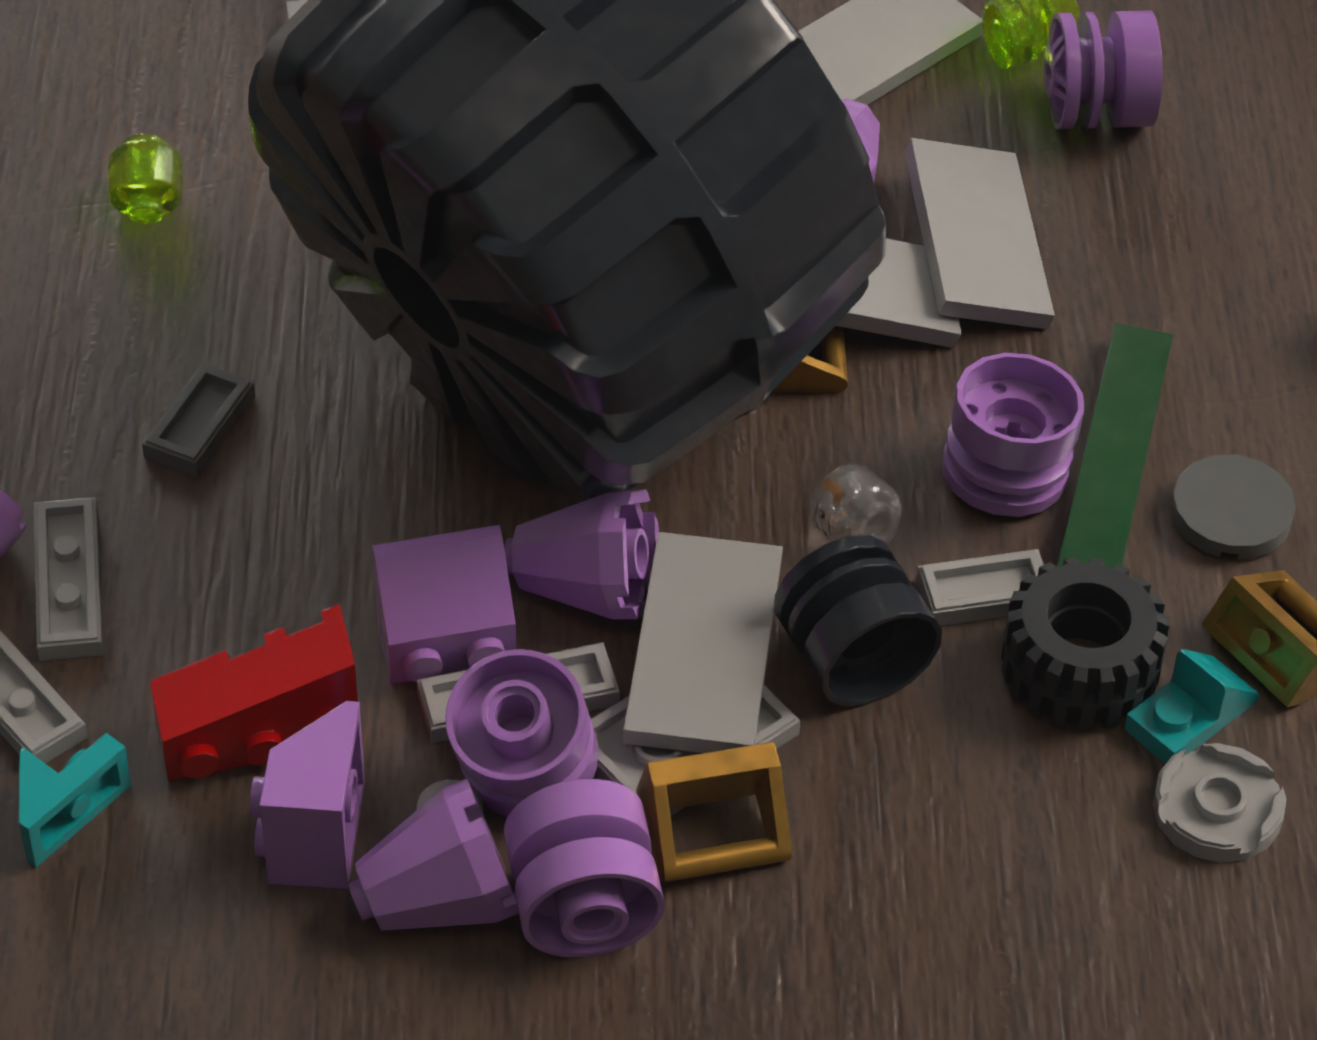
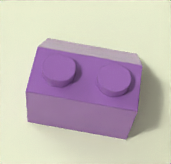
M500 525L372 545L377 627L391 685L412 681L417 682L419 679L468 670L472 665L489 655L516 649V623Z
M345 701L270 749L265 777L254 776L250 794L251 817H258L254 850L255 856H262L266 859L268 884L348 889L365 786L360 702Z

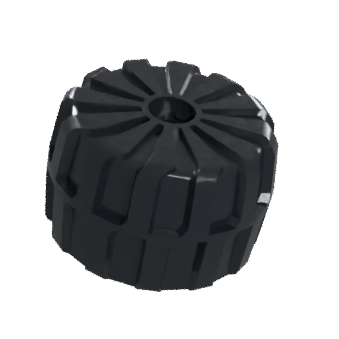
M308 0L271 37L263 57L255 64L250 81L248 110L251 136L257 152L269 167L271 190L304 246L332 259L329 266L328 280L335 294L371 339L376 341L387 334L391 335L412 359L410 384L452 424L468 414L474 419L486 447L494 459L527 480L545 473L561 494L566 496L591 499L608 492L630 490L639 483L646 482L680 459L729 422L749 414L766 399L862 298L869 285L868 276L880 265L885 257L886 219L879 205L868 163L870 158L845 104L839 98L801 34L774 0Z

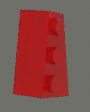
M340 604L321 611L323 622L287 636L283 627L264 634L266 645L230 659L229 654L224 650L150 681L155 721L168 781L183 778H203L214 772L250 765H267L270 749L345 701L358 702L356 666Z

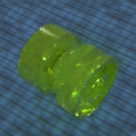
M987 0L982 12L983 33L988 50L996 64L1004 69L1035 61L1039 54L1044 57L1053 14L1071 12L1077 26L1080 12L1076 0Z

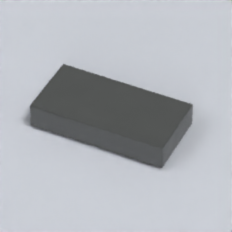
M201 363L142 443L144 458L198 477L255 398L254 382Z

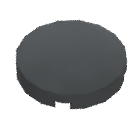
M1238 454L1212 455L1193 462L1179 475L1172 496L1173 522L1185 540L1204 553L1220 558L1222 552L1238 554L1237 560H1252L1274 552L1288 538L1296 511L1293 490L1279 472L1262 461Z

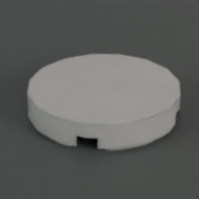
M1220 743L1201 745L1200 751H1191L1185 754V749L1169 759L1159 772L1152 807L1158 827L1173 845L1196 858L1219 863L1248 860L1268 849L1280 833L1287 798L1283 786L1280 790L1279 784L1273 779L1275 772L1264 760L1243 748Z

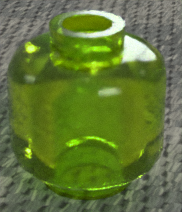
M153 134L133 135L126 138L122 144L118 145L110 153L108 159V198L117 211L128 215L131 220L138 223H154L180 205L183 195L182 159L178 151L167 144L163 138Z

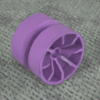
M505 650L479 660L465 671L455 684L446 707L445 722L447 735L465 779H468L472 789L482 798L483 805L488 809L508 817L522 800L545 787L565 781L593 779L599 756L596 733L580 685L570 670L561 662L549 655L533 650Z
M601 779L565 781L545 787L529 795L516 805L508 815L504 825V837L511 873L516 881L515 894L522 931L526 940L533 947L545 953L561 957L602 955L633 944L647 935L658 924L664 912V898L656 863L650 854L651 840L643 805L640 798L631 789L622 784Z

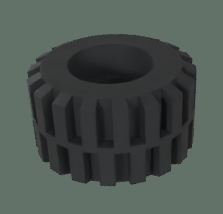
M1077 557L1064 558L1062 566L1057 567L1051 562L1040 566L1038 576L1028 574L1020 582L1019 591L1013 592L1009 604L1001 654L1004 681L1011 682L1010 692L1017 701L1028 700L1027 710L1037 717L1044 713L1051 716V724L1064 727L1066 722L1078 723V730H1092L1093 723L1100 722L1105 728L1119 725L1120 715L1127 717L1131 710L1155 693L1168 641L1169 616L1163 614L1165 604L1160 595L1149 594L1151 584L1142 576L1136 579L1129 576L1130 569L1120 564H1117L1115 568L1103 565V559L1090 558V563H1079ZM1065 639H1086L1096 642L1104 647H1081L1074 645L1066 641Z

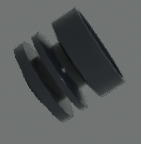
M871 535L847 536L824 544L802 558L785 575L774 596L773 611L799 653L804 654L803 660L830 702L844 707L868 705L887 698L909 685L930 665L941 646L942 629L917 589L911 587L909 578L886 542Z

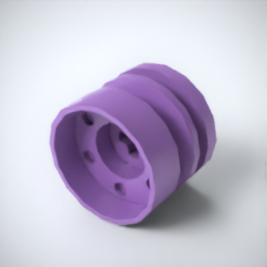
M1152 10L1112 12L1107 23L1105 37L1101 35L1098 19L1094 12L1081 13L1077 26L1071 12L1053 14L1044 54V86L1049 101L1051 119L1056 130L1073 129L1078 117L1083 129L1096 128L1103 103L1106 104L1108 117L1113 128L1151 127L1155 125L1161 102L1162 50L1157 19Z
M1001 353L982 357L965 368L956 385L951 410V424L947 430L946 444L942 454L943 476L952 492L974 508L1001 516L1021 517L1039 513L1057 502L1067 485L1069 468L1073 461V447L1078 440L1084 415L1083 393L1073 377L1056 364L1030 354Z

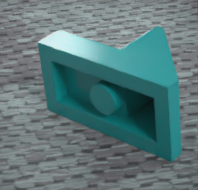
M1181 649L1176 655L1171 681L1127 714L1124 730L1166 764L1173 755L1185 749V754L1204 744L1258 702L1260 693L1213 655Z
M105 733L88 749L76 752L59 773L25 748L20 749L19 826L26 860L35 868L131 786L126 748L108 733Z

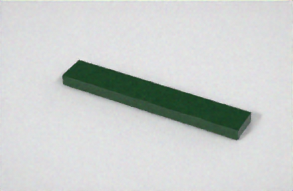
M1115 323L1057 567L1062 566L1064 558L1077 557L1079 563H1090V558L1103 559V565L1115 568L1117 564L1123 565L1173 334Z

